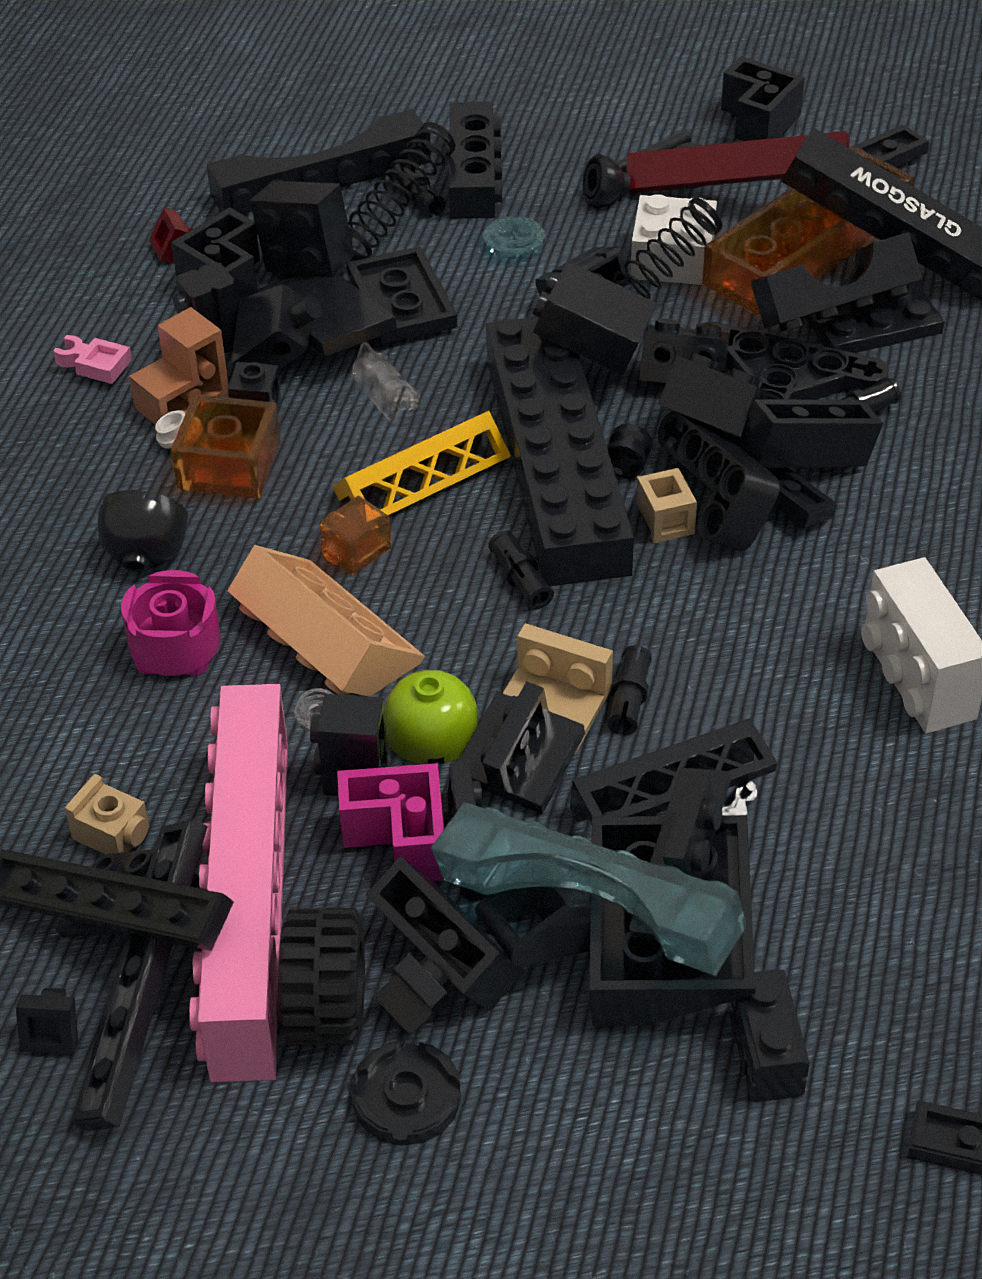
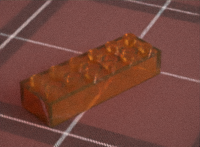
M856 147L851 148L854 152L913 186L914 176ZM790 188L706 244L704 247L702 284L760 316L751 281L799 265H803L817 280L854 254L856 249L864 247L874 240L875 237Z

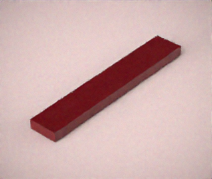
M847 131L824 133L849 148L850 136ZM808 135L628 153L627 172L631 178L629 192L639 193L782 179Z

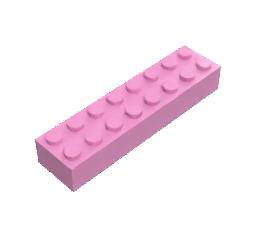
M280 684L221 686L220 705L212 706L210 714L212 736H217L216 744L208 745L209 773L215 774L213 783H206L205 785L206 812L212 813L211 823H203L208 826L202 844L204 854H209L208 864H200L199 888L224 893L234 903L213 950L202 949V951H194L193 979L194 984H200L199 997H191L190 1027L191 1031H196L197 1060L206 1061L210 1082L276 1080L279 1006L278 964L282 927L288 741Z

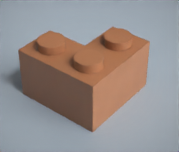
M191 307L157 325L162 358L129 376L134 408L155 425L162 416L172 411L181 410L187 416L198 413L228 396L229 385L221 329Z

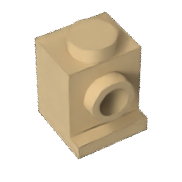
M679 468L637 477L636 504L651 531L650 538L653 543L695 534L697 501Z
M96 774L87 781L65 807L72 839L103 854L129 852L133 846H138L142 843L150 827L145 802L104 784L103 777Z

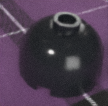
M117 491L107 494L103 499V505L101 504L99 509L98 536L102 547L115 560L121 562L124 568L135 572H145L149 570V567L160 566L175 557L182 548L186 536L188 511L183 505L163 495H160V502L145 500L146 491Z

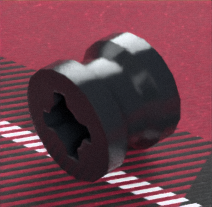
M621 424L613 430L610 436L607 450L614 473L618 477L634 478L640 475L645 467L646 458L652 448V439L650 434L638 425Z

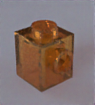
M359 495L320 521L322 542L320 546L323 555L330 563L338 564L352 575L391 549L389 516Z

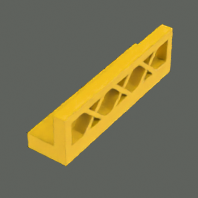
M487 411L353 473L335 483L332 487L339 501L347 497L350 498L365 527L511 457L490 411ZM483 433H486L496 454L487 459L470 453L474 438ZM464 443L463 449H460V448H457V447H456V446H458V445ZM443 452L460 458L456 472L451 476L434 470L438 455ZM429 459L427 466L420 464ZM467 461L474 463V465L465 469ZM407 469L424 474L420 490L416 493L398 487L402 472ZM393 476L391 484L384 481ZM431 478L439 480V482L429 486ZM371 486L388 491L384 507L374 513H371L361 493L362 490ZM395 494L403 497V499L393 503Z

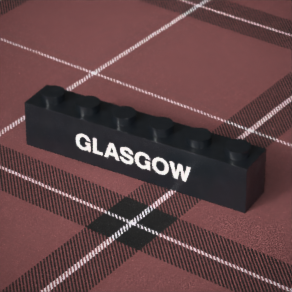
M812 127L781 182L880 241L909 232L919 264L982 300V227Z

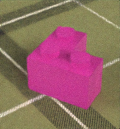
M438 763L337 771L343 848L393 844L394 863L401 856L427 874L433 881L447 880Z

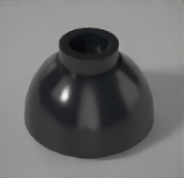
M595 154L588 161L583 173L582 190L584 198L591 207L608 205L615 201L619 195H626L628 193L631 178L628 172L622 171L620 165L614 159L606 155Z

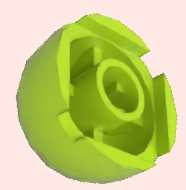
M422 670L409 674L396 684L386 699L385 721L389 748L400 758L417 765L428 764V759L443 757L444 763L455 761L462 756L478 727V709L471 690L455 675L442 670Z

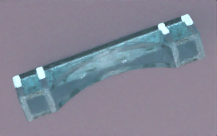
M464 802L431 847L445 881L485 895L516 888L553 886L594 893L613 901L631 912L647 926L658 939L668 959L713 975H717L747 926L738 891L733 890L722 882H708L684 874L673 866L665 865L662 867L638 859L627 851H613L592 844L581 836L570 837L549 830L538 822L530 821L527 823L506 816L495 808L487 807L484 809Z

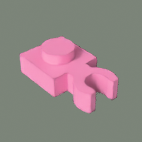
M66 335L64 337L66 350L60 348L53 350L57 365L61 367L75 366L77 375L110 384L114 383L132 361L130 347L94 338L88 345L83 343L77 336Z

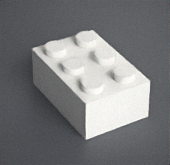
M923 557L874 570L871 590L866 596L868 609L865 624L861 627V635L865 647L869 651H873L882 664L886 680L890 684L894 683L901 694L908 715L916 718L925 734L977 720L982 700V640L932 566Z

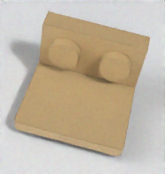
M525 623L517 636L518 668L503 693L511 697H518L526 681L543 687L550 712L584 724L585 735L575 752L577 753L611 691L613 650Z

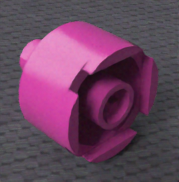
M180 570L156 572L149 575V582L136 589L135 584L131 586L122 599L121 613L129 652L138 671L143 674L165 676L182 674L195 676L204 673L209 667V661L217 653L221 642L215 595L211 587L207 588L200 582V577L195 574Z

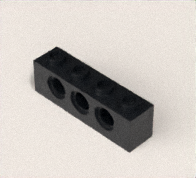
M450 102L449 132L456 144L455 151L449 156L450 219L495 218V203H502L501 116H493V102Z

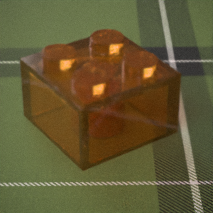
M194 394L171 448L177 489L261 498L281 442L277 404Z

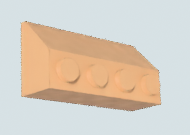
M254 545L227 590L241 603L239 609L244 614L266 624L269 627L267 634L283 645L291 646L298 653L295 658L309 669L321 672L326 677L325 685L339 695H350V693L371 697L421 664L425 655L311 560Z

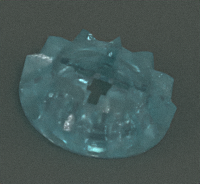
M510 216L490 223L484 231V242L486 243L487 251L496 253L498 258L508 256L514 261L516 257L521 256L529 259L531 253H539L541 251L542 244L545 243V232L542 226L534 220ZM513 235H517L518 240L511 239H513Z

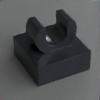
M44 988L41 995L21 994L16 1005L20 1051L74 1054L79 1042L75 997H66V989Z

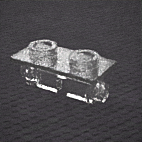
M363 342L357 359L353 364L352 379L390 422L394 421L398 410L413 411L417 409L421 402L419 391L415 387H411L406 380H400L401 374L390 363L386 354L375 352L367 342Z

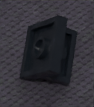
M526 681L518 697H511L504 693L496 692L459 761L470 762L472 781H480L482 790L543 814L585 735L584 724L550 712L544 688Z

